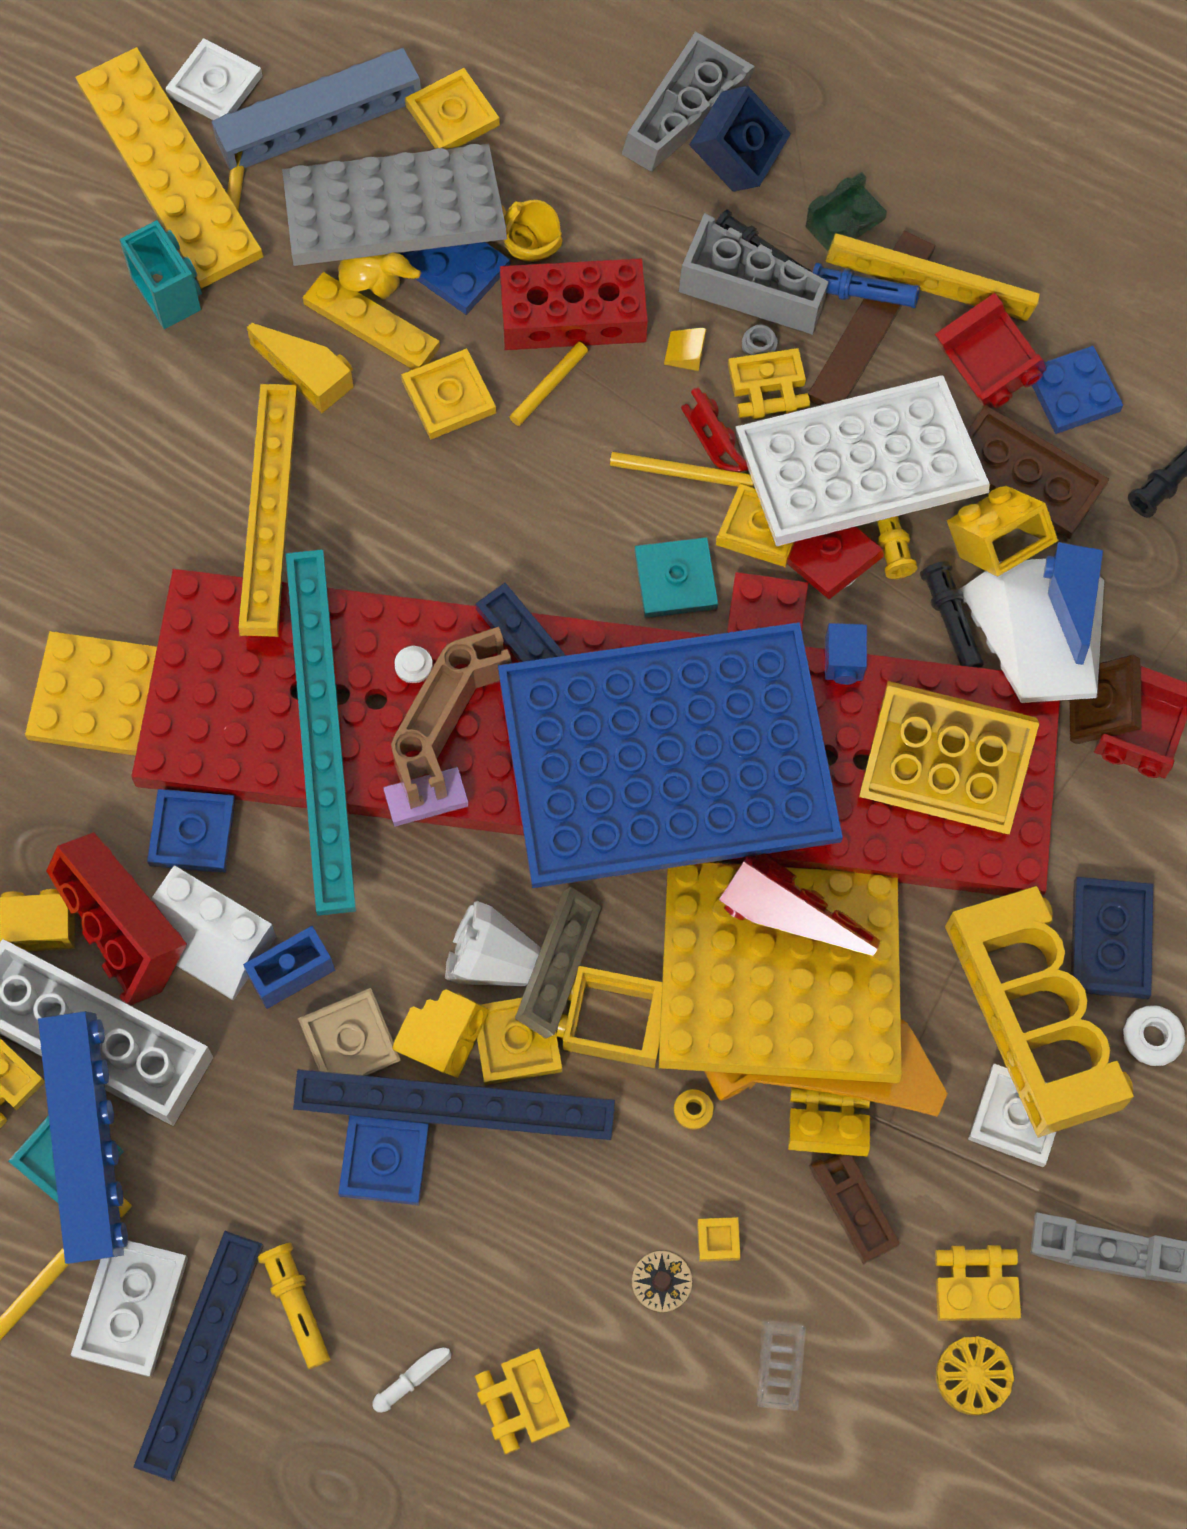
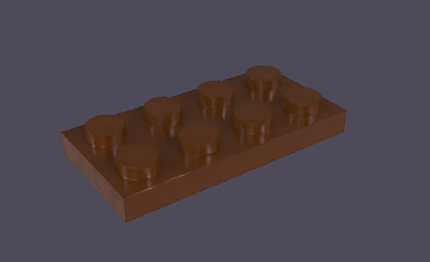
M987 405L984 406L967 430L989 481V491L991 492L998 487L1009 486L1046 503L1054 530L1068 539L1072 537L1108 484L1109 478Z

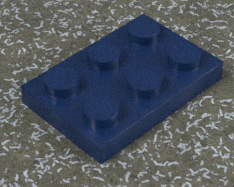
M1076 877L1074 880L1071 975L1078 979L1086 994L1140 999L1150 998L1152 990L1154 884Z

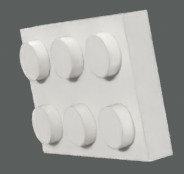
M128 1241L127 1247H123L124 1256L100 1260L71 1356L152 1378L188 1257L183 1254Z

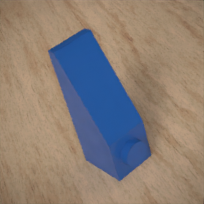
M1058 542L1054 557L1047 555L1043 578L1050 579L1048 596L1076 664L1083 665L1090 647L1103 550Z

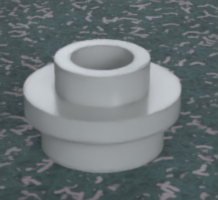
M755 325L743 335L742 348L747 356L775 352L777 349V337L768 326ZM760 341L763 342L765 346L758 347L754 345V343Z

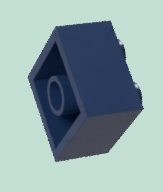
M744 86L720 93L689 145L734 192L760 187L791 133L749 86Z

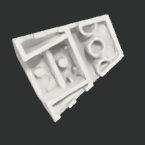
M1046 559L1025 560L998 577L985 571L960 588L963 593V603L969 605L972 611V619L976 626H981L987 637V645L991 652L996 653L1001 661L1000 667L1021 703L1097 697L1104 594L1103 578L1099 577L1090 647L1083 665L1075 663L1048 596L1050 579L1043 578Z

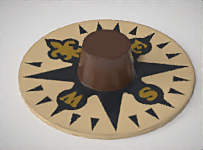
M656 1251L644 1256L638 1262L632 1275V1287L636 1298L646 1308L656 1312H668L680 1307L689 1297L692 1289V1275L688 1265L681 1257L668 1251Z

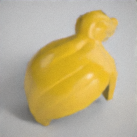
M541 200L515 201L507 211L502 205L507 239H504V244L512 256L523 261L536 262L547 259L562 246L563 238L559 218L549 204Z
M393 252L385 255L341 260L338 267V278L341 286L356 292L371 289L382 300L388 298L399 287V277L417 279L421 276V271L414 268L403 255Z

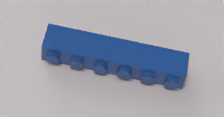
M87 1011L38 1018L65 1264L124 1256L123 1247L128 1245V1232L125 1223L120 1222L119 1206L123 1204V1190L121 1183L115 1179L114 1165L118 1164L119 1154L117 1144L114 1140L111 1141L109 1124L114 1122V1111L111 1101L106 1100L105 1084L109 1082V1069L106 1060L101 1058L100 1044L104 1043L105 1039L103 1023L100 1019H97L96 1013Z

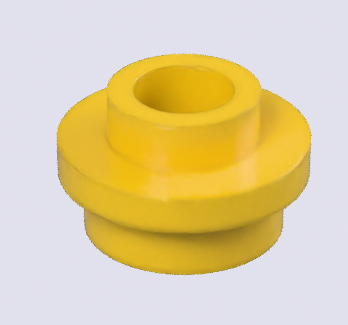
M691 1089L684 1091L675 1101V1118L680 1125L687 1129L696 1130L703 1128L712 1118L713 1103L710 1097L700 1090ZM691 1102L698 1103L701 1107V1112L697 1115H692L688 1113L686 1106Z

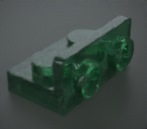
M862 172L852 179L850 177L845 178L837 185L833 192L825 197L823 195L817 197L808 207L805 227L827 251L835 233L857 239L886 218L887 211L865 188L867 177Z

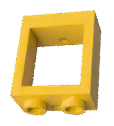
M578 966L577 975L567 999L571 1001L568 1015L562 1014L558 1024L557 1037L563 1038V1050L655 1068L660 1044L662 982ZM586 987L652 1000L642 1050L575 1037Z

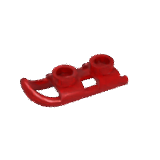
M699 387L694 388L691 393L697 405L694 409H691L688 404L681 406V409L711 461L721 470L747 471L746 460L734 447L736 439L733 430L725 427L723 422H719L717 418L719 409L716 401L708 398L707 394L702 393ZM707 425L712 432L711 438H708L703 430ZM727 452L739 466L727 464L719 457Z

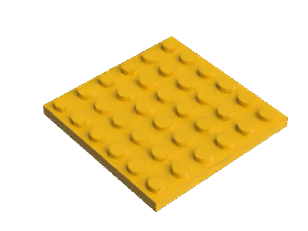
M700 863L667 868L659 1068L900 1083L902 1063L898 878L837 870L785 867L797 876L794 880L796 886L800 889L815 890L824 897L823 900L828 904L826 909L831 913L839 910L847 914L881 941L877 951L872 956L757 924L746 918L739 920L730 915L724 909L725 904L719 901V899L741 867L739 864Z

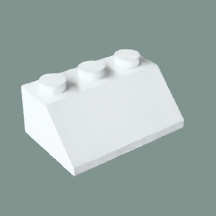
M175 865L151 899L187 943L176 966L234 1001L249 978L243 964L266 952L276 938L272 924Z

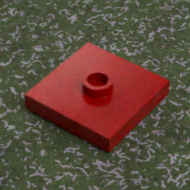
M855 526L796 541L787 564L827 599H831L884 557V553L879 545Z

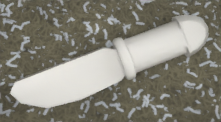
M444 1347L434 1349L416 1361L404 1374L399 1375L398 1380L381 1394L378 1393L375 1396L372 1404L374 1410L377 1412L390 1410L394 1403L409 1391L412 1392L415 1386L421 1384L451 1359L452 1353L450 1349Z

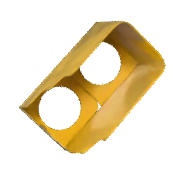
M445 989L442 991L438 1001L429 999L426 1000L423 1009L414 1006L410 1008L392 1049L436 1070L458 1078L490 1009L460 993L457 995Z

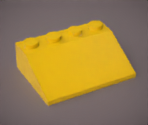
M888 681L859 797L1010 835L1039 721L1036 717Z

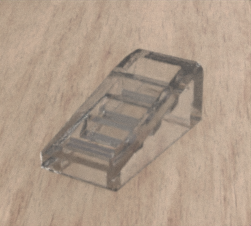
M763 1320L757 1407L798 1411L806 1327L803 1324ZM773 1335L793 1337V1344L772 1342ZM771 1352L792 1354V1361L770 1359ZM769 1369L791 1371V1378L769 1376ZM768 1386L790 1388V1396L767 1393Z

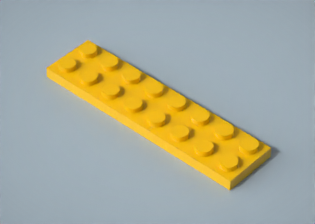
M137 47L76 76L80 89L166 231L171 230L180 246L178 250L182 258L188 257L197 272V276L194 278L201 289L264 257L257 241Z

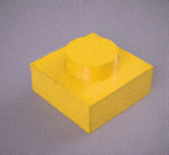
M738 1217L697 1220L699 1262L740 1260Z

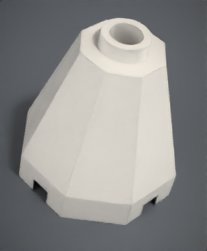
M476 901L474 906L470 905L455 933L453 942L457 944L455 953L449 952L446 961L445 979L458 984L526 986L528 985L541 947L492 906Z

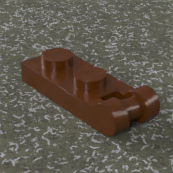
M834 1154L833 1157L825 1161L818 1159L809 1164L815 1180L821 1186L863 1265L900 1245L852 1155ZM842 1170L848 1179L836 1185L831 1175Z

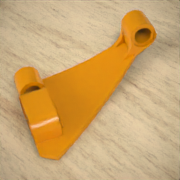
M902 1019V1076L900 1083L704 1071L716 1096L721 1101L741 1093L747 1087L752 1089L756 1083L858 1098L937 1117L948 1094L912 1029Z

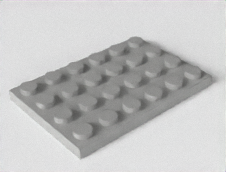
M469 144L465 147L449 148L447 150L436 148L425 152H403L393 156L365 157L360 160L332 161L327 164L298 165L293 168L282 169L294 266L385 255L391 252L401 253L507 239L506 225L489 144Z

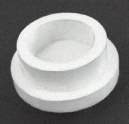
M409 646L402 649L395 658V671L397 675L408 683L424 681L433 668L430 654L424 648L418 646Z

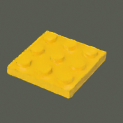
M49 631L25 732L27 740L135 756L157 647Z

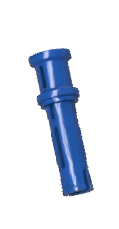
M816 263L812 273L828 281L826 294L837 295L840 300L850 299L853 296L909 306L911 308H916L918 303L920 285H909L858 276L850 268H845L844 271L824 268L822 263Z

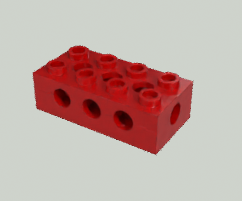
M642 258L500 266L505 350L573 347L577 342H581L585 346L646 342L648 320Z

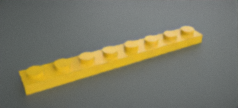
M260 384L239 617L240 636L278 637L297 405V385Z

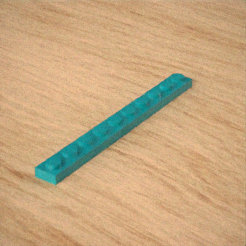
M314 550L286 553L317 916L356 912L324 551Z

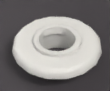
M1144 1006L1135 1010L1127 1018L1123 1029L1124 1043L1130 1054L1138 1061L1150 1066H1163L1173 1062L1182 1053L1186 1041L1185 1030L1180 1019L1169 1009L1161 1006ZM1148 1026L1158 1028L1164 1035V1043L1160 1046L1150 1045L1144 1038V1029Z

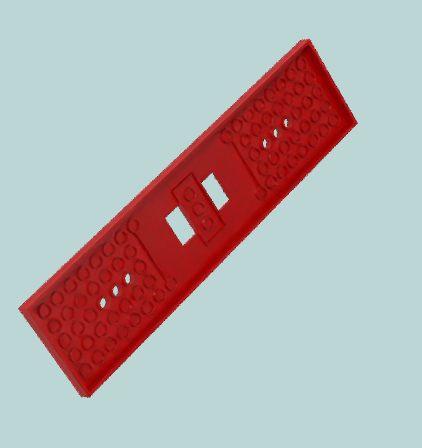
M173 569L131 775L135 786L156 790L234 795L235 800L307 808L298 700L291 695L293 689L297 687L288 583L282 582L278 637L240 636L239 617L243 577ZM327 588L336 690L342 689L350 694L346 703L338 705L348 814L392 819L383 787L398 784L401 781L395 767L391 744L397 730L426 679L419 683L403 681L395 671V658L397 654L406 647L418 646L424 648L430 654L434 666L442 650L451 642L492 628L478 613L476 607L472 605ZM531 613L566 656L708 636V634ZM503 643L504 650L508 649ZM805 646L825 750L833 752L837 760L834 764L829 765V771L843 839L841 843L767 853L765 855L783 867L837 870L898 878V883L1006 896L1037 886L1043 898L1047 888L1060 700L1021 703L1004 672L1001 670L867 654V668L863 681H857L848 685L838 684L834 680H825V649ZM508 649L511 662L518 663L519 661ZM495 653V654L490 655V656H488V657H486V658H490V657H494V656H498V655H497V653ZM458 664L454 666V668L462 669L467 667L468 665ZM500 681L475 689L437 758L441 771L458 767L467 796L468 807L414 822L524 836ZM888 681L1038 719L1039 727L1010 835L859 797L865 770L857 768L853 759L860 754L868 756L870 754ZM374 694H381L387 699L386 705L383 708L375 710L369 708L366 705V701ZM415 750L409 751L405 756L415 757L420 752ZM747 857L721 861L743 863Z

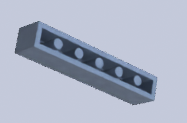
M404 48L387 52L375 59L353 65L341 72L321 77L307 85L290 89L273 98L256 102L252 106L233 113H227L218 119L212 120L216 143L230 170L237 167L235 153L240 151L243 152L239 166L247 168L405 107V97L421 90L420 78Z

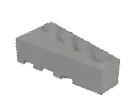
M695 31L627 133L622 155L652 172L698 131L721 92L748 86L755 66Z
M704 213L682 264L679 292L813 335L824 306L828 281L790 260L783 262L772 255L771 249L762 244L756 247L742 239V233L731 227L728 230L715 224V218Z

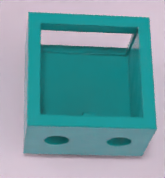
M158 220L119 239L130 277L163 329L201 311L198 296L202 294V291L194 278L197 276V272L188 257L182 259L177 250L180 249V246L171 230L165 232ZM155 274H159L163 277L162 280L158 283H155L154 279L152 278V276Z

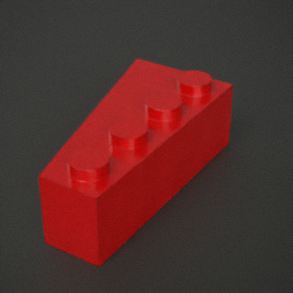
M95 832L58 845L46 872L70 913H79L82 919V933L89 945L97 944L107 961L101 965L109 979L116 977L124 990L119 995L122 1002L132 1006L161 993L187 943Z

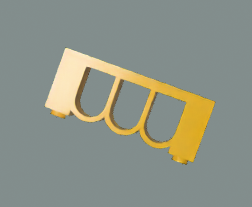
M1035 886L953 911L945 925V929L1037 1138L1121 1111L1134 1096L1132 1081L1126 1072H1122L1118 1061L1108 1063L1110 1047L1108 1039L1102 1030L1090 1021L1081 1019L1087 1007L1085 989L1074 976L1059 970L1065 955L1063 941L1057 932L1049 927L1053 921L1051 905L1045 897L1042 898L1038 887ZM1017 943H1027L1040 949L1046 957L1047 969L1001 983L987 952ZM1039 991L1053 992L1063 998L1070 1013L1068 1019L1026 1033L1022 1032L1009 1003V1000ZM1060 1040H1072L1086 1048L1092 1061L1091 1069L1046 1084L1031 1052V1049Z

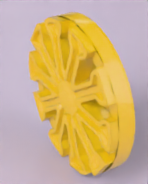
M979 1336L963 1337L950 1344L941 1354L936 1367V1382L940 1394L952 1408L967 1415H985L998 1409L1010 1395L1014 1382L1013 1368L1006 1352L991 1340ZM969 1344H976L977 1346L974 1359L969 1350ZM989 1348L994 1354L983 1363L985 1350ZM954 1349L960 1350L965 1362L953 1356ZM998 1361H1002L1004 1370H989ZM949 1363L958 1369V1372H946L944 1370L945 1364ZM991 1379H1004L1006 1381L1005 1388L1000 1387ZM946 1381H958L959 1383L952 1390H948L945 1386ZM986 1388L997 1395L998 1400L996 1402L990 1401ZM965 1390L967 1392L965 1402L960 1404L957 1401V1396ZM976 1393H978L982 1403L981 1408H975L973 1405Z

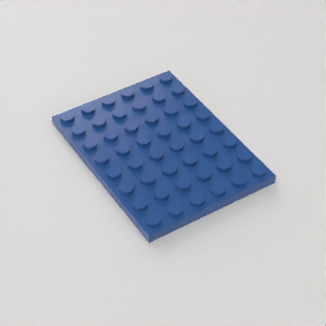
M800 622L498 665L532 888L842 842L843 836Z

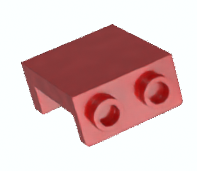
M996 293L990 295L935 334L940 347L983 407L985 405L990 408L993 406L994 408L1003 406L1012 398V393L1022 386H1032L1041 379L1042 373L1046 371L1044 360L1039 354H1036L1012 321Z
M1141 666L1142 729L1115 736L1102 734L1101 738L1097 741L1094 753L1102 755V758L1109 763L1116 765L1126 764L1137 768L1139 773L1144 776L1165 779L1174 765L1175 760L1173 758L1187 721V682Z

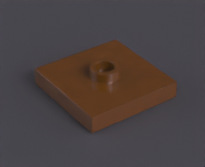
M1129 655L1099 663L1097 697L1069 700L1071 742L1081 744L1098 740L1102 734L1115 736L1142 729L1141 664L1139 657Z

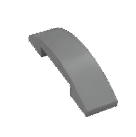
M1035 1213L1030 1254L1099 1272L1187 1284V1241L1156 1235L1149 1238L1077 1224L1074 1219Z

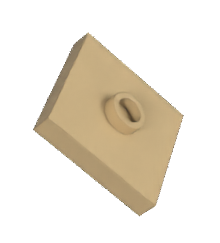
M372 988L298 1018L319 1071L368 1076L401 1062L399 1053L392 1049L394 1041Z

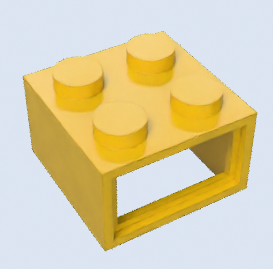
M1009 486L998 487L992 490L988 497L976 504L964 506L958 511L957 515L946 520L959 557L997 577L1058 541L1046 503ZM1016 528L1039 538L1038 541L1000 563L992 543Z

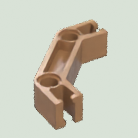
M499 627L453 641L442 650L393 738L391 746L395 767L411 809L424 804L422 795L419 796L416 783H411L412 778L429 774L431 778L428 781L430 787H434L436 799L439 800L447 797L445 780L437 758L475 689L500 681L498 665L512 663L508 649L504 650V640ZM495 653H497V655H498V656L486 658V657H488V656H490V655H493V654H495ZM458 664L468 665L467 667L462 669L454 668V666ZM415 750L420 752L415 757L405 756L409 751Z

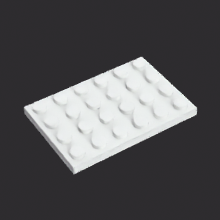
M943 375L736 426V437L776 546L989 493V481Z

